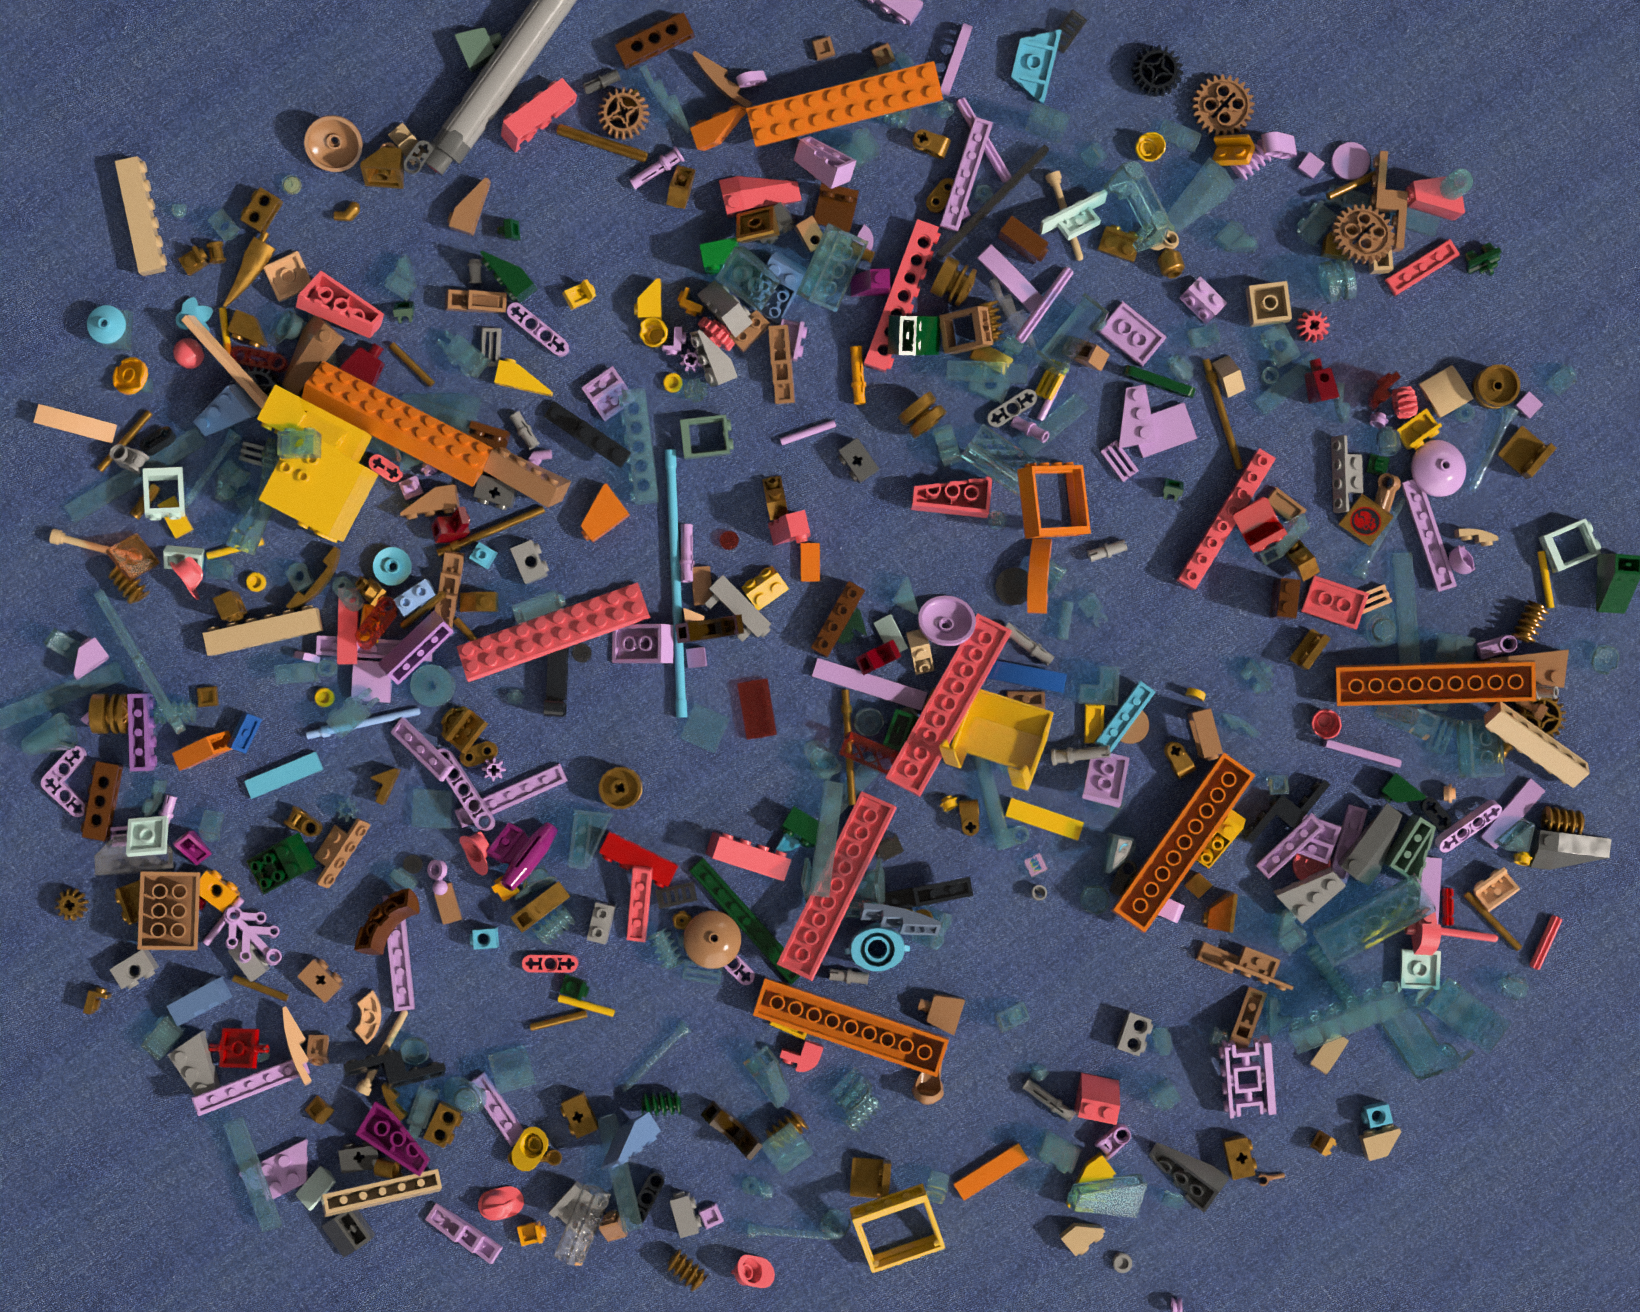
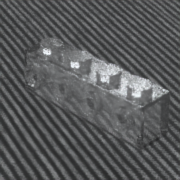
M583 1184L554 1257L567 1265L582 1266L588 1249L593 1242L595 1232L601 1222L602 1215L608 1205L610 1193L599 1186Z

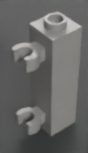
M724 575L709 588L714 594L704 603L709 609L720 600L733 615L742 614L743 625L746 628L744 629V634L737 636L742 642L751 633L756 638L759 636L763 638L771 630L769 628L771 623Z

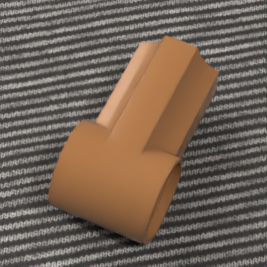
M1385 473L1378 479L1379 488L1374 502L1390 513L1395 493L1400 488L1401 481L1397 476ZM1391 478L1392 485L1387 487V481Z

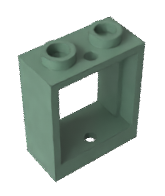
M726 415L680 420L685 460L731 455L730 450H734L733 438H729L728 431H732L731 420L727 419ZM722 422L725 449L692 453L689 426Z

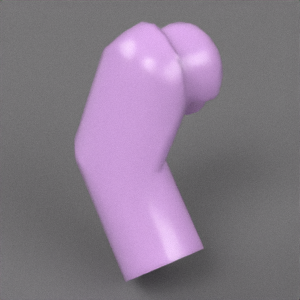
M551 449L534 451L527 461L539 466L542 460L552 459Z

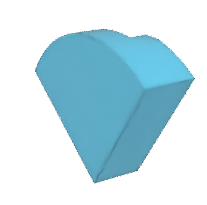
M783 835L776 849L779 851L794 850L800 845L798 843L799 840Z

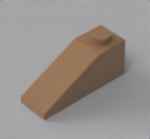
M484 178L455 207L454 212H450L448 223L452 230L474 236L491 184L488 178Z
M1252 987L1248 988L1229 1042L1234 1040L1237 1049L1248 1048L1267 993Z

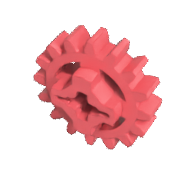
M703 317L699 321L698 326L703 330V333L719 348L730 351L735 345L729 337L731 333L723 324H720L715 319L713 321L709 320L707 317Z

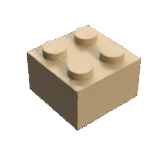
M1287 281L1251 285L1245 289L1250 327L1287 323L1292 319Z

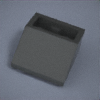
M359 1210L338 1214L321 1226L343 1257L353 1253L376 1235Z

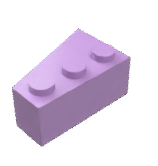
M811 136L800 139L794 157L796 163L830 189L851 180L857 161Z

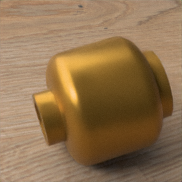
M1166 249L1162 251V254L1157 259L1161 274L1169 279L1180 276L1185 268L1181 253L1177 250Z

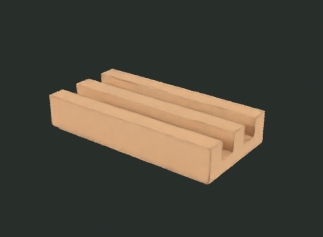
M1385 584L1367 591L1369 595L1381 590L1383 593L1368 599L1366 604L1383 597L1386 600L1364 609L1362 614L1393 602L1389 597Z

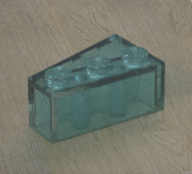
M573 808L567 867L588 869L613 813Z

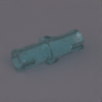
M1062 601L1060 617L1057 620L1059 626L1056 639L1069 640L1070 624H1073L1071 617L1074 602Z

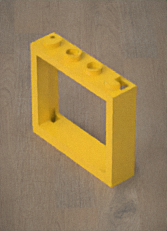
M923 1183L849 1208L852 1221L872 1273L883 1271L889 1267L900 1265L945 1248ZM924 1203L934 1234L873 1255L862 1223Z

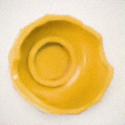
M1157 132L1144 133L1135 143V153L1139 159L1145 162L1157 160L1166 149V142L1163 136Z
M647 317L640 323L641 330L639 336L645 345L652 348L660 347L667 340L668 328L662 320L656 317Z

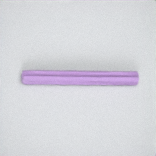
M961 98L956 102V105L971 129L976 115L967 100ZM988 137L984 152L1001 181L1005 183L1012 176Z
M1069 267L1063 268L1016 334L1015 339L1018 342L1023 343L1026 341L1073 275V270Z

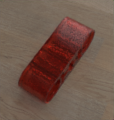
M235 346L230 351V356L241 366L264 368L267 371L272 370L277 373L285 372L289 366L288 360L279 353L243 346ZM240 351H244V358L237 360V354ZM251 356L255 358H260L261 356L262 358L268 361L257 362L254 359H251ZM281 358L282 365L275 368V360Z
M382 598L357 629L355 638L361 649H371L397 616L398 609L393 598ZM386 606H392L391 610H384ZM363 636H370L366 641L361 640Z

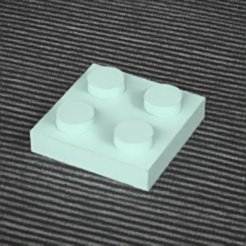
M156 816L128 819L126 855L133 857L167 854L168 817Z
M1401 949L1399 987L1440 990L1441 951L1436 950L1433 955H1415L1413 949Z

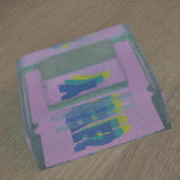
M1040 852L1023 860L1031 878L1049 870Z

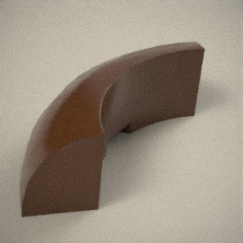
M410 888L402 889L390 894L383 903L377 904L368 914L369 918L364 927H360L354 950L368 955H383L386 942L395 927L406 918L420 914V906L416 894Z

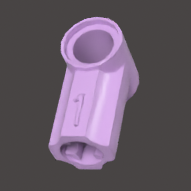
M1502 635L1476 643L1477 653L1481 660L1512 652L1517 648V640L1511 635ZM1506 638L1511 641V646L1508 649L1503 647V641Z

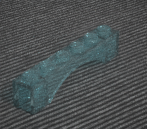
M268 437L261 454L262 476L256 498L246 515L232 528L227 546L255 556L273 507L258 499L287 444Z

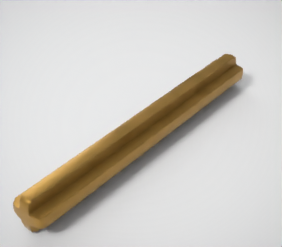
M559 124L556 133L558 135L641 162H646L648 158V152L563 124Z

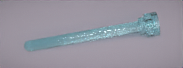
M1504 406L1501 412L1503 419L1469 487L1471 492L1477 490L1509 422L1516 419L1519 413L1518 410Z
M230 428L225 434L226 441L185 498V508L191 505L231 446L239 443L242 439V436Z
M1400 497L1390 513L1393 515V519L1373 542L1362 563L1354 567L1352 574L1361 580L1367 578L1369 574L1368 566L1406 502L1405 498Z
M681 1020L676 1025L675 1032L622 1085L621 1090L623 1092H627L680 1037L683 1038L691 1033L692 1029L687 1023Z
M748 1222L747 1238L759 1237V1235L838 1240L840 1238V1235L835 1232L760 1227V1225H756L753 1222Z

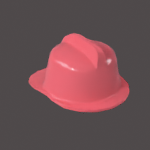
M190 556L177 564L170 562L172 569L182 579L193 597L199 600L200 597L196 587L203 578V571L200 565Z
M481 831L469 837L461 836L459 839L471 867L478 874L486 875L488 872L486 861L488 855L486 851L490 847L487 839Z
M512 1186L484 1192L478 1201V1209L481 1215L488 1220L512 1217L518 1214L524 1205V1197L521 1191Z
M751 1255L740 1257L731 1271V1274H734L739 1284L757 1288H767L772 1284L775 1276L774 1269L767 1259Z

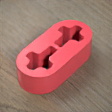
M375 454L369 459V467L385 479L393 483L399 482L402 479V469L382 455ZM381 458V463L385 465L384 469L379 466L375 468L374 460ZM389 468L393 471L397 469L398 477L391 479V474L387 472V469Z

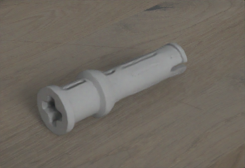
M1110 746L1082 749L1067 747V749L1063 750L1051 749L1052 764L1056 766L1057 763L1068 762L1073 764L1079 760L1110 758Z

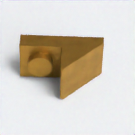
M394 768L370 777L383 784L382 787H378L375 793V797H377L375 802L381 805L386 804L401 769Z

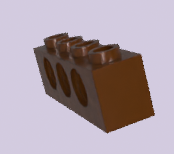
M677 12L664 22L662 20L657 21L647 30H638L634 36L618 40L615 47L627 70L693 39L695 36L685 13L680 14ZM669 28L676 29V33L673 35L667 34L666 31ZM652 36L659 37L656 43H651L649 39ZM635 44L642 46L639 51H633L632 47Z
M848 581L811 649L828 658L865 593L863 588Z
M96 761L92 766L91 775L93 780L88 787V794L90 796L89 801L86 802L84 807V813H86L85 821L81 824L83 838L100 841L110 840V827L113 826L124 765ZM103 777H106L108 779V784L106 787L102 786L101 779ZM100 795L103 796L105 800L102 806H100L97 802V799ZM96 814L101 817L99 825L94 822Z

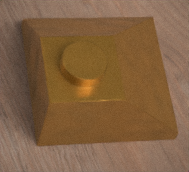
M382 147L360 163L365 186L404 188V157L402 149Z
M1228 891L1208 906L1202 916V923H1205L1204 927L1233 933L1238 894Z

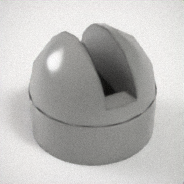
M1037 885L1032 888L1031 896L1034 900L1041 901L1046 898L1047 890L1044 886ZM1034 890H1036L1042 897L1040 898V897L1034 892Z

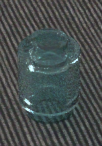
M402 867L399 869L395 868L389 875V878H391L390 883L400 890L410 888L413 891L419 882L415 879L414 875Z
M1168 1027L1152 1029L1153 1034L1151 1036L1154 1052L1159 1053V1056L1170 1055V1051L1174 1050Z

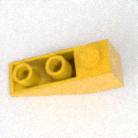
M1231 809L1196 860L1210 869L1242 831L1246 819Z
M1101 1152L1085 1162L1066 1201L1069 1208L1071 1206H1078L1083 1202L1082 1198L1086 1195H1093L1098 1191V1187L1101 1184H1108L1114 1179L1113 1176L1116 1173Z

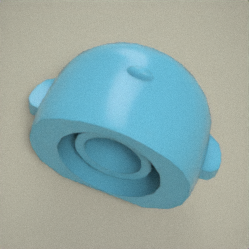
M876 922L856 932L851 940L850 947L845 949V954H851L854 963L863 969L885 971L900 963L904 953L910 951V946L904 945L903 938L894 928L880 927V923ZM873 940H882L886 944V951L882 955L874 956L868 951V946Z

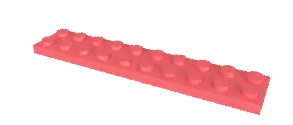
M637 582L456 647L468 682L649 619L650 615Z
M978 613L975 617L976 625L973 634L958 647L885 777L886 780L918 797L923 793L942 758L939 749L940 744L944 739H947L949 744L952 741L1012 630Z
M861 791L856 805H854L777 962L778 966L813 981L895 813L896 806Z

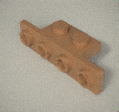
M358 818L348 833L341 827L334 825L314 856L326 866L316 880L318 885L330 888L335 882L336 877L346 865L349 857L370 827L368 822Z
M1244 945L1237 963L1222 957L1219 958V961L1223 963L1222 967L1233 971L1236 968L1241 970L1240 974L1251 978V975H1254L1262 983H1275V987L1280 990H1293L1294 986L1274 978L1281 961L1276 957Z

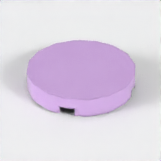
M1347 142L1340 145L1334 151L1331 158L1333 171L1340 179L1345 181H1354L1362 177L1368 171L1370 165V156L1367 150L1355 142Z

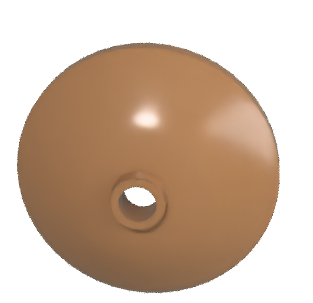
M327 115L316 119L307 129L304 139L305 150L310 160L319 168L330 172H341L351 168L359 160L363 148L362 137L357 127L348 119L337 115ZM336 137L338 142H333L332 138Z
M706 911L698 914L688 923L684 932L683 943L687 955L694 963L703 968L717 969L726 966L737 956L741 946V934L735 921L725 913ZM712 935L717 937L716 942L711 941Z

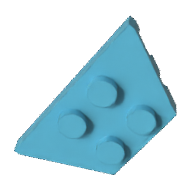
M1062 30L1021 38L1011 78L1043 104Z

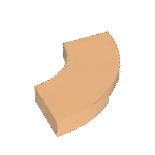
M373 990L357 1002L361 1011V1019L359 1025L355 1028V1032L366 1045L374 1038L381 1023V1006Z

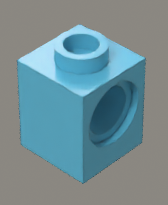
M478 542L469 559L489 569L498 553Z
M498 927L472 930L470 945H473L474 950L499 947ZM481 933L488 936V943L480 942L479 936Z
M1385 1101L1362 1106L1361 1118L1368 1127L1374 1128L1393 1123L1389 1104ZM1374 1111H1379V1118L1373 1120L1372 1113Z

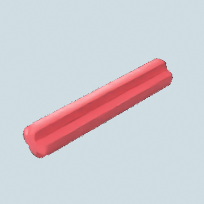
M1555 915L1551 916L1529 964L1530 967L1536 970L1541 968L1560 927L1561 918Z

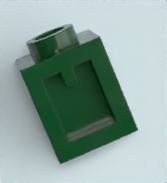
M566 974L560 993L581 1001L583 997H587L590 987L587 986V980Z

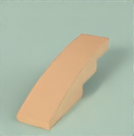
M38 404L33 423L108 443L113 442L117 425L41 404Z
M285 1006L282 1008L288 1050L302 1083L306 1086L312 1080L303 1067L309 1060L300 1044L305 1042V1037Z

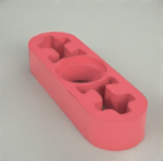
M529 954L522 960V967L527 972L570 973L578 967V959L571 954ZM530 958H532L533 962H539V958H542V969H539L540 965H534L531 969L529 965H526V962ZM547 958L555 960L556 965L554 968L549 969L545 966ZM558 958H562L561 962H566L568 958H571V962H574L575 965H572L571 969L568 968V965H561V969H558Z

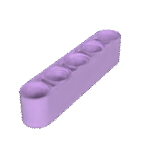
M439 749L438 751L441 754L447 753L448 761L454 766L452 770H458V776L455 779L451 778L450 773L445 779L473 823L480 830H492L495 826V819L454 754L446 749ZM463 785H467L469 788L468 793L462 795L460 792ZM473 801L479 803V807L475 811L471 810V803ZM484 817L489 819V824L486 827L481 825V820Z

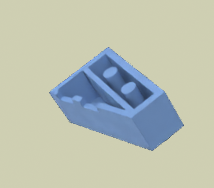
M236 383L227 386L193 422L204 436H208L260 414L262 409Z
M214 976L206 980V985L201 988L197 985L189 989L188 995L182 997L180 994L171 999L172 1003L167 1005V1008L177 1026L232 998L222 977L216 979Z

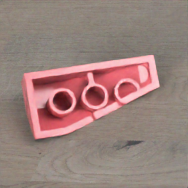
M742 176L719 180L728 218L734 217L739 213L772 205L775 206L779 202L786 205L802 201L797 181Z

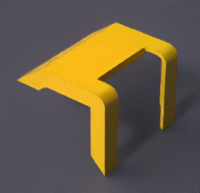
M980 689L960 724L951 747L947 739H944L939 746L944 762L947 765L960 769L968 753L1008 766L1007 770L1012 786L1028 791L1047 742L1054 712Z

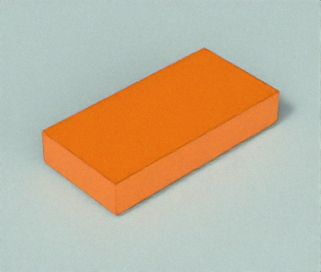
M801 543V582H820V543Z

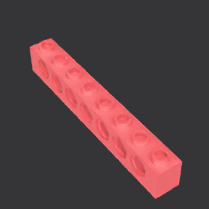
M917 219L866 356L865 366L886 373L887 368L891 370L894 358H891L892 354L881 355L878 352V348L881 346L888 348V337L884 331L889 328V315L893 311H900L902 316H911L914 308L911 302L913 297H918L921 289L918 286L920 279L924 280L928 270L924 267L927 261L931 262L934 254L931 248L933 243H938L941 233H938V226ZM925 239L928 242V246L922 248L918 245V241ZM919 257L922 263L917 266L913 265L911 259ZM906 275H913L915 281L907 283L904 278ZM904 292L909 298L906 301H900L898 294Z
M1260 448L1255 451L1176 581L1191 590L1197 588L1236 524L1232 516L1233 513L1248 505L1275 461V457Z

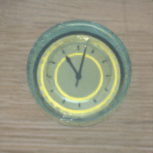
M287 175L282 180V188L287 194L295 195L300 192L302 183L297 176Z

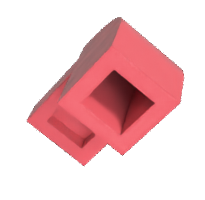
M1416 910L1414 916L1417 930L1411 937L1413 952L1415 955H1433L1440 944L1441 925L1437 924L1434 910Z
M805 1039L801 1054L782 1048L780 1058H783L782 1062L790 1065L797 1063L795 1071L806 1072L818 1064L824 1045Z

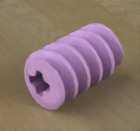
M1261 139L1257 141V144H1254L1255 150L1249 165H1230L1232 171L1245 181L1248 180L1247 173L1250 176L1254 175L1252 169L1260 170L1258 164L1263 167L1266 165L1264 159L1269 162L1271 161L1270 156L1264 155Z

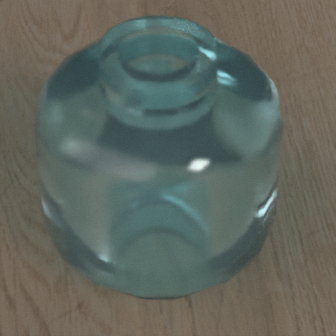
M1176 353L1167 360L1166 372L1175 381L1181 382L1184 380L1186 382L1194 375V364L1184 354Z
M1387 426L1381 428V431L1376 433V450L1382 453L1383 456L1396 455L1401 449L1400 432L1393 429V427Z
M1513 972L1508 973L1506 977L1502 976L1498 984L1501 987V994L1515 1001L1521 998L1524 999L1529 989L1526 978Z

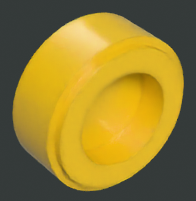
M670 373L665 376L663 385L668 392L676 393L682 388L683 382L678 374Z
M251 573L246 579V585L251 591H262L266 586V578L261 573Z
M1191 687L1187 689L1185 694L1187 697L1197 701H1204L1206 696L1203 691Z
M321 688L315 693L314 699L317 705L329 707L333 704L335 695L332 690Z

